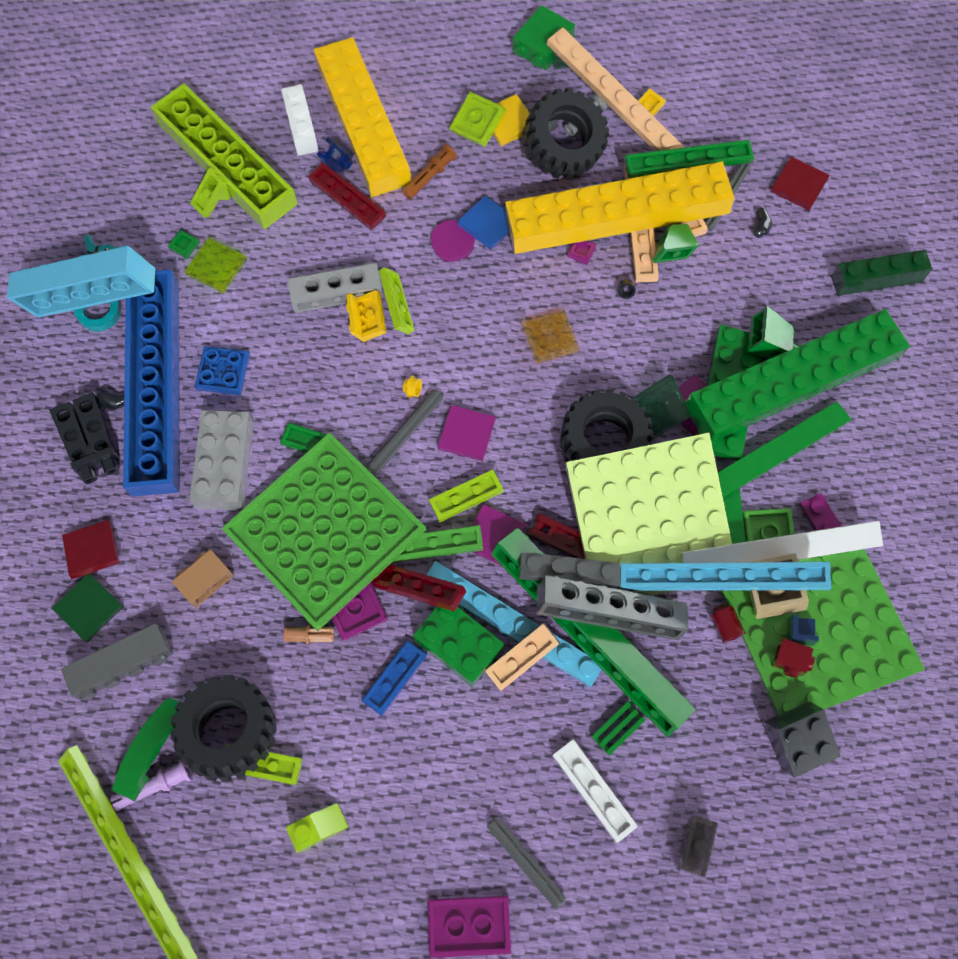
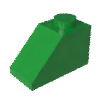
M673 224L665 230L652 259L654 263L682 260L690 257L699 246V243L688 224Z

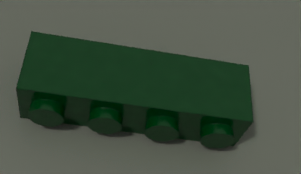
M925 249L839 263L831 278L836 294L840 296L920 283L925 280L933 268Z

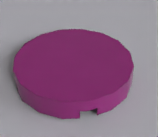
M457 220L444 221L437 225L432 232L431 245L434 253L444 261L456 262L458 259H465L474 248L475 238L459 227Z

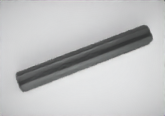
M749 163L739 164L731 176L729 182L733 195H735L749 172ZM722 215L709 217L704 220L708 231H713Z
M499 817L492 819L488 823L487 828L553 908L556 909L566 900L564 894Z

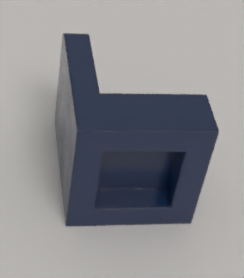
M792 614L788 618L787 640L802 645L814 646L819 642V636L815 635V619L799 618L798 614Z

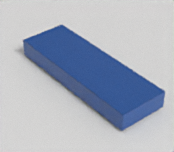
M407 640L361 701L380 716H383L428 655Z

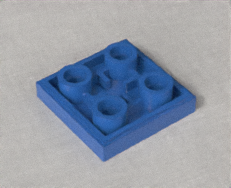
M204 346L195 389L241 395L250 357L249 351Z

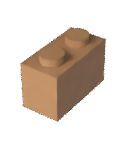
M210 549L208 552L198 555L195 562L189 568L179 571L172 583L188 602L197 608L234 575Z

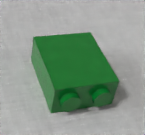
M541 5L513 37V52L517 56L532 62L534 66L547 71L558 58V55L547 45L548 39L561 28H564L574 38L575 24Z

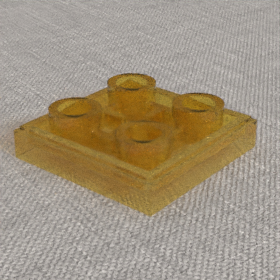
M565 310L522 322V328L536 364L579 352V346Z

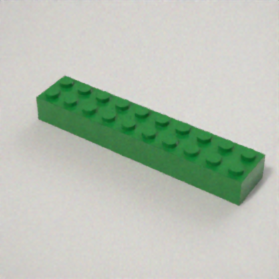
M884 309L690 394L684 403V407L699 433H709L712 443L898 359L911 346L888 311Z

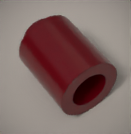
M725 603L713 609L714 613L710 617L723 644L746 634L733 606L728 607Z

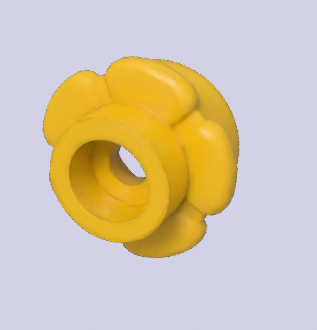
M412 375L404 381L403 392L409 398H412V396L419 397L422 390V381Z

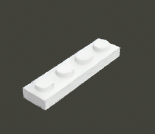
M574 740L552 755L615 843L621 841L638 827Z

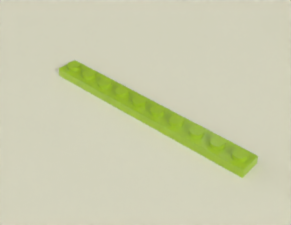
M77 745L68 748L58 760V763L167 958L198 959L191 947L190 940L181 930L176 915L171 912L164 900L162 891L156 886L151 877L149 868L143 863L138 854L136 845L126 833L123 822L119 820L113 810L110 799L104 794L98 778L92 773L87 764L85 755L81 753Z

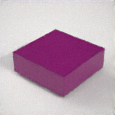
M588 240L573 243L567 257L588 265L597 244Z

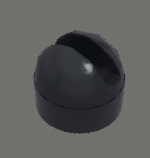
M630 279L621 280L618 284V295L623 299L632 298L636 293L634 282ZM628 285L629 291H624L625 286Z

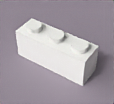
M302 84L282 88L298 156L318 152Z

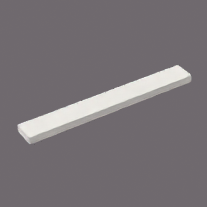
M872 521L681 552L683 563H748L796 553L797 559H805L883 546L880 522Z

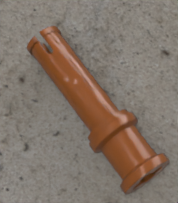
M443 144L441 150L435 156L429 158L428 165L402 189L404 196L412 200L437 173H443L445 167L451 161L457 159L456 152L449 145Z

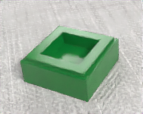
M180 230L169 243L168 248L188 259L200 242L197 238Z

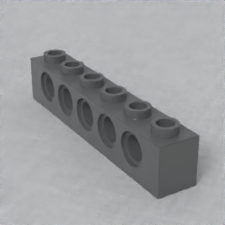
M545 575L537 586L536 614L672 640H679L689 630L687 603L679 602L673 598L664 599L654 597L652 594H638L627 589L618 590L608 588L605 585H592L581 580L562 579L555 575Z

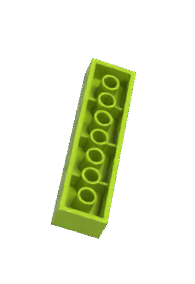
M185 83L150 107L157 124L205 172L209 168H213L226 181L229 195L264 230L298 205L294 189Z

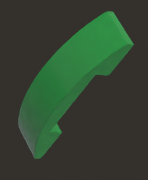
M172 698L166 699L142 726L120 765L112 791L134 802L136 801L149 779L145 774L170 735V731L174 729L170 723L172 716L178 714L175 710L178 701Z

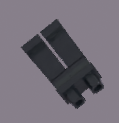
M93 392L72 400L74 406L69 401L49 409L72 462L70 463L71 467L85 484H91L98 479L95 473L97 469L103 468L106 475L119 472L117 461L120 460V457L116 453L102 412V406ZM87 401L90 402V403H88V404H85V405L81 406L84 402H87ZM65 410L68 411V412H65V413L59 415V413L62 412V411H65Z

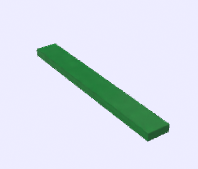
M837 401L718 472L723 499L848 424L852 419Z

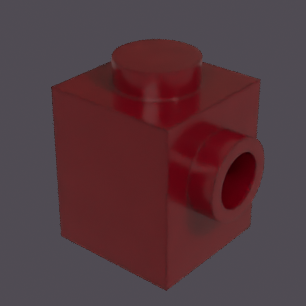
M782 639L778 643L772 667L783 670V674L789 677L798 678L803 676L807 671L811 672L813 669L815 657L812 656L814 648Z

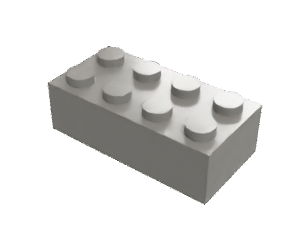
M201 410L189 499L196 509L237 511L244 509L254 426L249 412Z

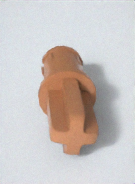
M309 624L306 627L285 626L283 638L284 642L287 643L306 642L307 645H310L311 642H333L335 631L332 627H322L317 631Z

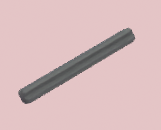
M438 390L431 391L365 467L374 477L442 401L443 395Z

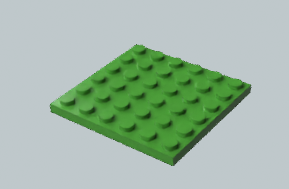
M330 432L222 527V530L317 631L427 530Z
M865 549L798 559V562H830L831 590H806L809 603L807 610L756 619L749 590H721L728 607H734L746 632L742 639L777 716L809 701L823 709H827L925 670ZM792 614H798L799 618L815 619V635L819 636V642L814 646L805 645L814 648L812 656L815 657L813 669L811 672L807 671L805 675L798 678L786 676L783 674V670L772 667L778 643L782 639L787 640L788 618Z

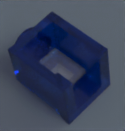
M327 137L325 141L331 147L328 151H318L316 155L333 171L348 170L353 164L352 158L354 153L341 142L339 137Z

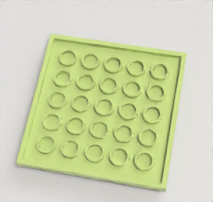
M709 433L565 462L584 557L589 560L620 563V587L618 590H621V564L683 563L681 552L732 544ZM631 591V592H633V593H638V594H652V595H657V594L666 593V592H670V591Z

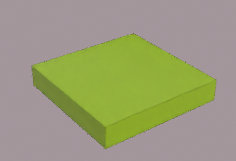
M469 92L449 130L485 148L506 109L499 104Z

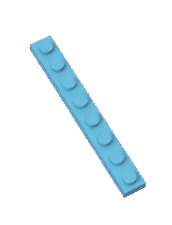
M436 561L426 574L463 585L467 592L458 606L518 643L540 627L534 621ZM555 635L560 644L542 658L591 688L602 669L587 654Z
M830 562L621 564V590H831Z

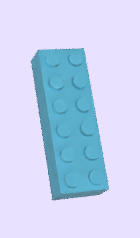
M120 246L116 249L99 251L90 255H81L77 258L60 260L59 262L47 265L42 264L38 267L9 273L7 298L34 316L44 317L154 293L155 267L129 246Z

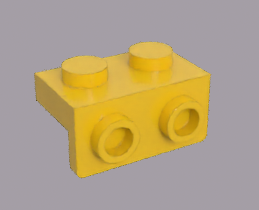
M374 290L359 297L351 293L346 295V310L350 320L349 330L353 336L364 342L387 333L380 292Z

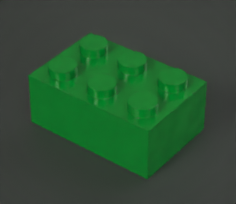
M436 607L413 635L414 641L472 688L504 649L502 641L458 607L455 612Z

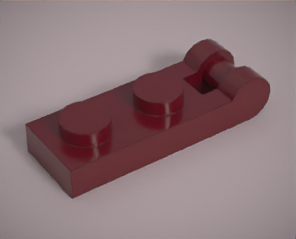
M536 514L534 518L535 523L526 534L529 538L546 544L573 558L585 559L579 531L543 514ZM543 527L550 528L548 534L541 532Z

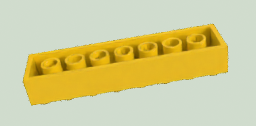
M351 37L313 49L317 68L371 198L407 186L411 182L410 168L354 38Z

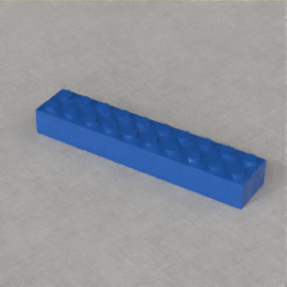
M172 269L155 271L154 293L126 299L123 488L132 497L180 493L179 282Z

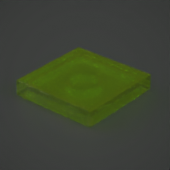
M208 238L185 270V274L224 294L246 263L247 258L245 255Z

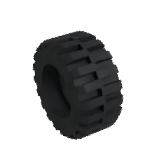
M566 88L564 92H562V89H556L552 94L548 92L543 95L541 100H538L534 105L523 127L522 134L525 136L522 141L523 146L528 147L525 151L527 157H532V164L535 167H541V172L546 175L548 172L551 173L553 178L559 179L560 176H563L564 179H571L573 176L579 177L584 172H588L602 156L608 144L609 128L605 127L608 121L607 117L601 114L603 109L600 105L596 106L594 104L595 100L592 97L588 99L584 96L585 93L581 91L574 93L573 89ZM553 120H565L573 124L581 135L582 147L572 150L558 145L549 133L548 123Z
M600 389L594 390L591 396L587 393L580 396L579 402L574 401L570 405V410L566 412L562 424L560 448L563 449L562 455L565 461H575L609 454L593 448L584 437L585 428L598 421L612 422L625 432L628 443L620 451L652 445L651 418H646L647 410L644 406L639 408L637 406L639 401L634 397L630 400L626 397L627 393L620 391V394L613 393V389H606L605 393H601Z
M225 675L222 680L218 676L210 677V682L204 683L203 680L197 683V688L193 692L188 690L184 694L186 698L184 702L179 701L175 710L178 714L173 715L170 724L174 729L170 731V737L174 742L173 748L195 774L200 777L204 776L210 781L215 782L219 778L222 782H230L231 776L241 779L246 776L245 771L251 769L254 772L259 768L257 762L260 759L265 761L269 756L267 748L273 747L275 742L273 734L277 732L274 712L264 694L261 693L255 684H249L247 679L239 677L236 681L233 675ZM229 708L244 711L247 716L246 727L236 742L221 749H210L203 744L202 733L204 726L214 714Z

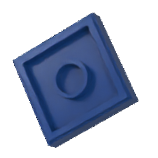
M484 196L457 223L459 227L490 250L510 233L506 219V210L487 196Z

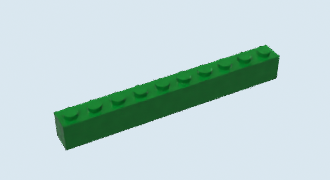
M517 528L497 544L491 555L537 602V586L541 581L519 579L520 555L522 552L545 553L540 551L531 542L530 538ZM551 617L666 737L674 733L696 710L688 699L682 696L672 686L671 682L663 677L653 664L618 629Z

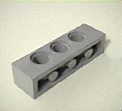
M364 263L357 267H342L335 271H320L313 275H298L287 279L291 303L295 313L346 304V295L349 293L359 297L377 290L381 293V297H383L377 263ZM355 281H362L358 284H354Z

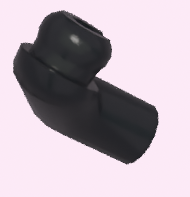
M765 207L755 212L759 220V226L754 227L753 232L757 238L768 235L772 228V221Z
M107 390L98 392L97 400L101 406L110 410L124 407V394L115 396L108 393Z

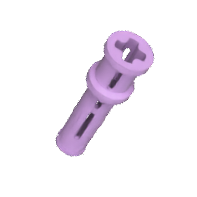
M179 760V764L166 770L164 768L158 770L156 776L148 779L136 801L160 790L169 791L172 789V786L185 780L187 782L193 780L191 769L182 760ZM118 793L111 795V802L116 801V803L112 804L116 811L134 803V801Z

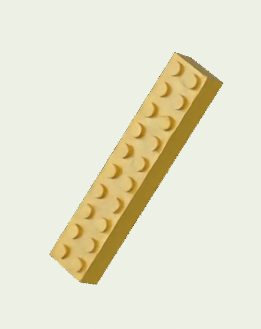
M722 161L505 202L506 219L514 254L730 214L735 198Z

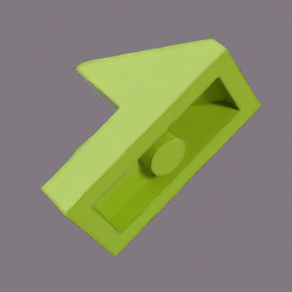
M213 168L208 169L190 202L203 217H210L219 200H230L226 181Z

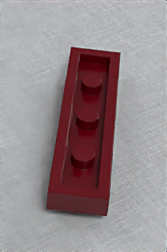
M322 163L308 176L309 181L371 231L386 218L384 210L326 164Z
M388 565L371 581L375 588L455 612L467 592L463 585L393 565Z

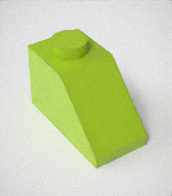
M338 803L287 826L286 830L296 853H302L349 827Z

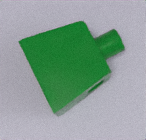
M767 306L751 316L749 352L769 360L799 347V345L793 342V326Z

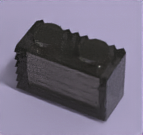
M691 816L687 818L688 823L685 824L687 827L684 829L686 833L683 834L684 838L681 839L683 842L680 845L682 849L679 850L680 854L677 855L679 859L676 861L678 865L675 868L697 877L706 878L718 823L698 816Z

